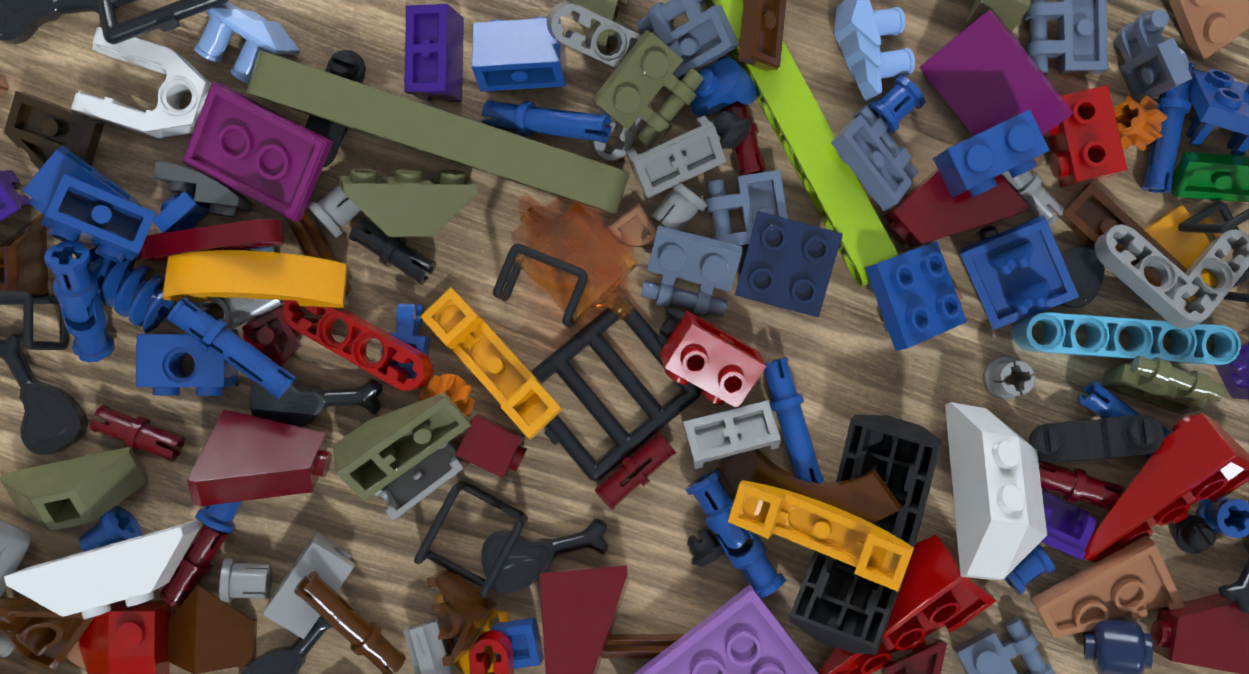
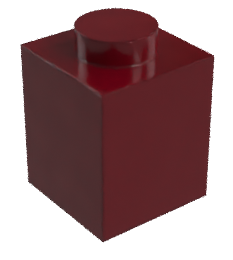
M482 414L474 415L471 421L472 426L467 429L455 455L501 478L508 473L509 469L517 472L528 449L521 446L525 435Z

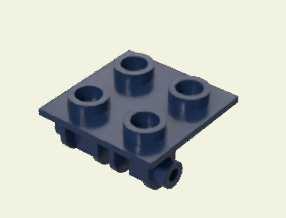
M758 211L743 265L741 264L738 273L735 296L819 318L843 233Z

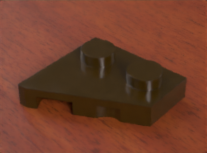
M15 91L4 133L18 148H22L28 153L30 161L39 170L55 150L62 146L92 167L104 123L26 92Z

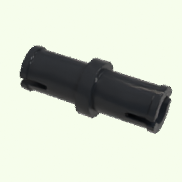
M365 216L357 221V224L362 226L361 230L353 226L349 239L379 256V262L386 267L393 265L415 279L420 285H423L429 279L425 276L426 272L432 275L436 267V261L430 260L407 245L404 237H388L376 224L369 221Z

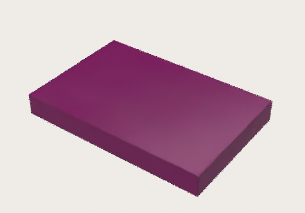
M993 9L984 13L919 67L973 136L1029 109L1043 136L1073 114L1071 108Z
M212 83L182 163L293 221H300L333 141L221 83Z

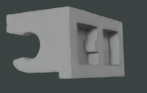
M705 116L696 119L698 128L638 155L634 148L625 151L633 166L631 168L647 198L727 162L715 126Z
M769 400L683 422L694 469L702 468L704 462L769 446L770 450L779 448V443H781Z
M452 440L374 494L377 497L381 496L388 505L386 513L392 521L399 518L470 465L468 461L455 455L458 447Z
M316 531L269 598L262 615L304 639L320 615L300 596L298 597L294 593L297 584L305 576L308 577L310 572L316 571L319 577L337 593L355 566L350 561L352 555L338 544L326 538L324 534Z

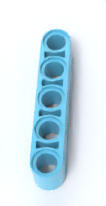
M1046 312L1037 313L1018 320L1012 329V337L1015 344L1024 351L1129 360H1133L1136 356L1150 360L1158 357L1171 363L1223 365L1234 361L1241 349L1240 338L1237 333L1230 327L1223 325L1197 324L1191 328L1181 329L1176 328L1168 321ZM1037 321L1042 324L1045 330L1044 339L1039 344L1032 337V327ZM1080 325L1087 332V340L1083 346L1077 343L1075 337L1076 329ZM1123 329L1127 331L1130 339L1126 349L1122 348L1119 343V335ZM1166 332L1172 339L1171 349L1168 352L1164 349L1162 342ZM1209 336L1214 341V350L1211 355L1206 348Z

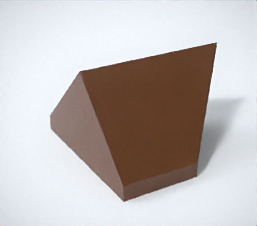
M40 214L0 245V291H26L31 295L49 294L48 267L44 261V255L47 251V227L41 225L44 214Z
M444 570L427 578L428 587L437 586L442 592L444 603L434 604L432 609L436 610L440 621L438 640L451 638L453 650L442 657L443 666H450L467 653L497 604L488 597L481 599L477 589L450 570Z
M197 585L169 618L167 662L193 674L249 665L256 659L257 619H250Z
M26 596L0 599V633L26 661L53 672L62 663L95 618L83 619L81 612L62 617Z

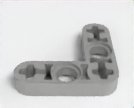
M561 2L552 7L546 20L547 30L554 39L615 68L618 67L642 36L570 2ZM574 11L573 20L590 28L587 36L585 37L573 30H568L565 36H563L564 27L558 24L561 15L569 17L571 12ZM591 19H594L595 23L591 26ZM612 29L618 36V45L610 54H602L597 48V38L602 31ZM585 40V46H582L581 43ZM601 108L598 112L600 115L607 114ZM638 117L629 130L619 123L615 128L616 122L613 120L610 124L605 123L604 126H612L611 133L615 128L614 135L619 141L616 146L609 145L605 150L606 144L589 140L592 150L605 160H619L626 155L625 151L630 149L642 119Z
M1122 224L1113 226L1097 239L1095 253L1105 267L1165 320L1176 328L1187 329L1207 319L1249 267V235L1237 229L1221 234L1207 245L1185 273L1136 230ZM1117 242L1123 246L1120 252L1115 248ZM1232 247L1234 250L1232 253L1233 258L1225 262L1221 258L1225 257ZM1135 259H1140V262L1134 266L1131 264ZM1145 267L1152 268L1159 274L1161 279L1160 287L1154 286L1147 281L1144 275ZM1202 269L1214 274L1217 279V288H1211L1203 281L1201 276ZM1192 295L1198 298L1188 307V312H1186L1184 309L1186 305L1185 299Z

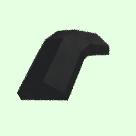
M855 414L850 420L836 482L854 479L875 469L897 499L901 508L894 514L872 524L888 531L914 547L942 440L923 426L887 415ZM815 551L789 615L790 622L816 640L850 653L877 655L899 591L897 592L854 574L856 567Z

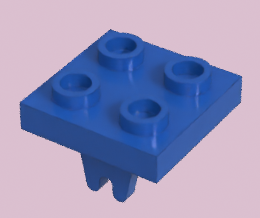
M1194 69L1193 79L1190 83L1189 98L1196 111V115L1186 133V136L1191 138L1189 144L1199 147L1214 126L1234 131L1227 143V148L1232 149L1230 155L1243 156L1249 149V84L1235 81L1232 76L1217 69H1209L1208 72Z
M1044 215L959 249L993 330L1079 297Z
M938 241L925 244L865 267L870 280L871 292L874 291L885 321L883 323L885 331L889 332L895 351L910 348L967 322Z

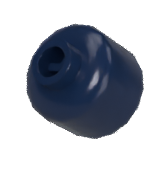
M1102 620L1095 625L1092 634L1084 633V659L1093 660L1094 669L1098 674H1143L1145 669L1152 668V638L1149 633L1143 632L1137 622Z

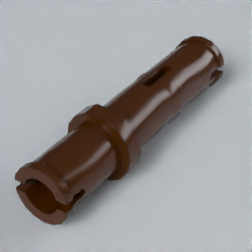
M316 571L310 572L308 577L305 576L297 584L294 593L298 597L300 596L327 623L351 643L350 649L356 655H364L382 674H393V672L399 671L405 662L406 655L396 649L381 635L382 628L375 622L369 623L346 600L321 579Z

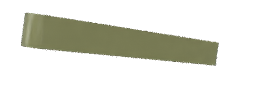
M260 50L258 51L246 91L247 94L615 215H617L630 173L616 167Z

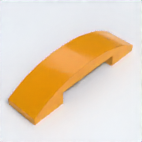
M213 250L180 253L168 256L162 298L164 300L180 301L187 297L190 301L210 302L211 297L295 300L299 306L344 308L348 267L345 263L322 258L266 251Z
M452 287L420 316L448 348L453 350L502 405V410L528 439L534 438L563 410L517 355Z
M742 480L739 484L728 519V523L767 539L772 534H775L856 567L854 574L897 592L914 547L888 531L837 507L788 490Z

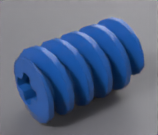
M97 247L89 250L90 262L88 267L90 272L94 273L99 284L97 293L101 295L103 304L110 307L115 306L114 309L120 316H129L130 322L134 326H143L145 333L158 327L174 304V301L162 298L163 291L160 289L163 286L164 277L155 275L149 281H146L150 273V267L141 265L132 271L136 264V257L132 261L124 258L122 263H118L96 254L95 250Z

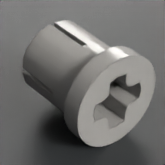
M679 183L672 187L652 213V216L667 228L683 231L698 210L703 212L708 204L682 183Z
M340 185L336 186L317 203L313 200L307 205L310 211L335 238H338L343 233L340 229L362 211L343 193Z
M997 357L991 360L984 368L982 380L985 389L992 396L1000 399H1012L1031 391L1035 384V376H1028L1027 374L1035 373L1032 367L1023 361L1013 357ZM1011 372H1015L1016 379L1010 381V384L998 382L1005 380V377L1011 375Z
M225 558L219 581L220 601L231 603L234 598L268 599L272 580L271 564L237 563L235 558Z

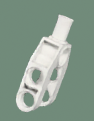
M97 27L92 41L93 50L166 75V79L158 91L157 107L153 111L146 110V112H143L112 98L105 97L102 99L79 90L78 93H75L70 109L80 114L158 139L193 134L211 83L184 57L170 48L135 37L118 44H109L103 37L102 27ZM191 92V103L185 109L180 110L179 104L182 96Z

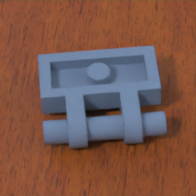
M670 0L665 4L659 2L648 9V15L638 20L637 25L642 34L646 30L655 31L657 37L683 59L673 73L678 80H682L690 68L697 71L739 46L722 5H714L705 10L704 0ZM686 12L689 21L675 29L673 26L674 18Z
M1107 0L1031 1L1030 7L1024 15L1025 21L1029 22L1030 43L1025 45V51L1044 75L1048 74V58H1059V74H1102L1108 70ZM1047 20H1058V40H1048Z
M1164 10L1145 12L1136 18L1134 22L1121 28L1113 41L1114 48L1121 51L1126 62L1119 67L1132 98L1139 103L1146 95L1152 99L1193 79L1188 70L1189 61L1185 52L1178 48L1174 37L1165 41L1161 34L1169 22V15Z
M865 105L853 115L854 119L846 124L831 141V144L837 150L840 159L851 168L864 185L868 195L874 198L882 210L885 211L900 201L912 185L911 179L918 174V171L909 161L912 156L904 146L899 148L886 131L889 126L881 116L876 118L869 107Z
M780 170L737 176L738 194L726 195L724 180L707 182L709 199L705 200L708 204L706 208L707 213H712L715 237L711 239L742 247L747 246L748 248L758 211L788 219ZM741 208L744 232L732 234L729 210Z
M658 225L647 271L662 274L663 278L661 284L644 280L641 296L657 300L656 305L669 307V304L694 309L693 314L706 317L707 313L724 317L728 300L712 297L713 289L718 288L731 292L742 255V246ZM676 278L700 284L698 293L674 287Z
M1014 617L1005 622L1011 637L1002 642L999 641L994 631L988 629L953 648L966 674H1017L1010 661L1016 655L1022 656L1029 671L1023 674H1056L1051 664H1045L1037 649L1039 645L1037 638L1032 630L1026 629L1020 617Z

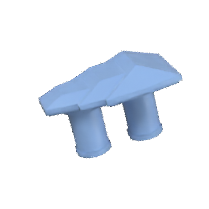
M844 0L836 6L834 35L854 81L857 82L864 100L867 101L882 93L881 78L900 75L909 76V74H912L915 68V57L909 48L880 52V36L899 35L905 28V15L900 7L873 11L870 0Z
M230 2L207 10V15L210 18L198 44L194 48L202 57L218 63L222 61V56L233 33L236 32L241 35L246 41L230 73L249 84L259 50L274 55H295L300 53V49L279 22L268 21L254 11L242 10Z

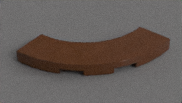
M759 449L736 454L716 468L736 491L742 480L765 484L816 499L849 512L870 523L884 519L901 508V505L875 469L865 475L846 481L824 482L823 484L797 479L795 475L783 470L770 461Z

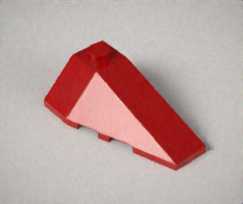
M1202 412L1196 416L1189 415L1181 419L1172 427L1173 433L1164 438L1160 448L1153 452L1091 536L1084 551L1086 552L1084 559L1096 563L1146 535L1150 537L1153 533L1151 527L1156 524L1160 526L1171 522L1176 524L1187 518V511L1190 505L1199 500L1208 498L1211 503H1214L1249 481V454L1215 420Z
M934 534L929 539H924L914 545L906 574L877 655L850 653L836 647L820 668L819 673L872 674L890 663L892 653L912 648L913 652L926 645L925 636L944 626L949 633L962 627L995 603L996 600L978 578L960 576L959 555L952 547Z
M149 600L130 607L126 606L125 601L111 603L112 610L96 616L79 638V649L88 674H170V662H167L171 605L164 600Z

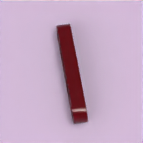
M255 219L148 235L139 252V260L164 262L168 261V256L187 252L254 250L284 245L283 222L274 219Z

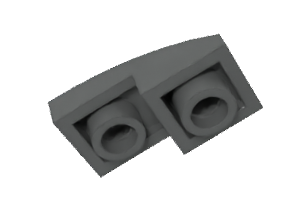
M155 161L153 178L168 183V191L181 194L186 191L195 195L194 201L209 206L210 214L236 217L237 210L252 212L253 204L230 187L189 168Z

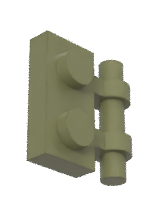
M646 30L591 101L627 130L630 129L638 117L642 119L646 125L636 138L650 148L660 135L664 137L672 126L669 123L683 105L689 106L697 96L694 91L704 78L693 68H690L682 80H678L673 73L683 59L655 34ZM664 86L671 93L655 113L648 107V104Z
M1136 356L1132 362H1125L1123 365L1105 371L1102 386L1106 389L1180 415L1205 409L1207 399L1219 402L1225 394V386L1211 381L1209 375L1198 371L1187 373L1173 368L1170 361L1158 357L1150 360Z

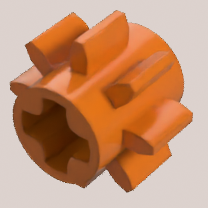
M1128 95L1124 102L1113 108L1124 150H1127L1133 144L1144 151L1147 144L1163 136L1160 133L1161 122L1167 119V115L1156 109L1158 103L1147 95L1142 98L1140 103Z
M454 374L433 375L430 384L421 389L418 401H422L445 392L466 417L470 416L475 402L474 399L468 397L472 387L467 385L461 377Z

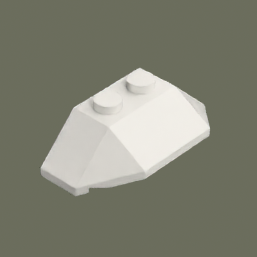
M950 402L945 404L960 576L1002 580L1047 536L1037 450L988 409Z
M191 521L27 567L4 576L6 586L62 617L79 612L82 613L83 619L95 617L111 611L110 604L125 600L127 607L138 605L154 599L153 591L170 582L199 530L198 521Z

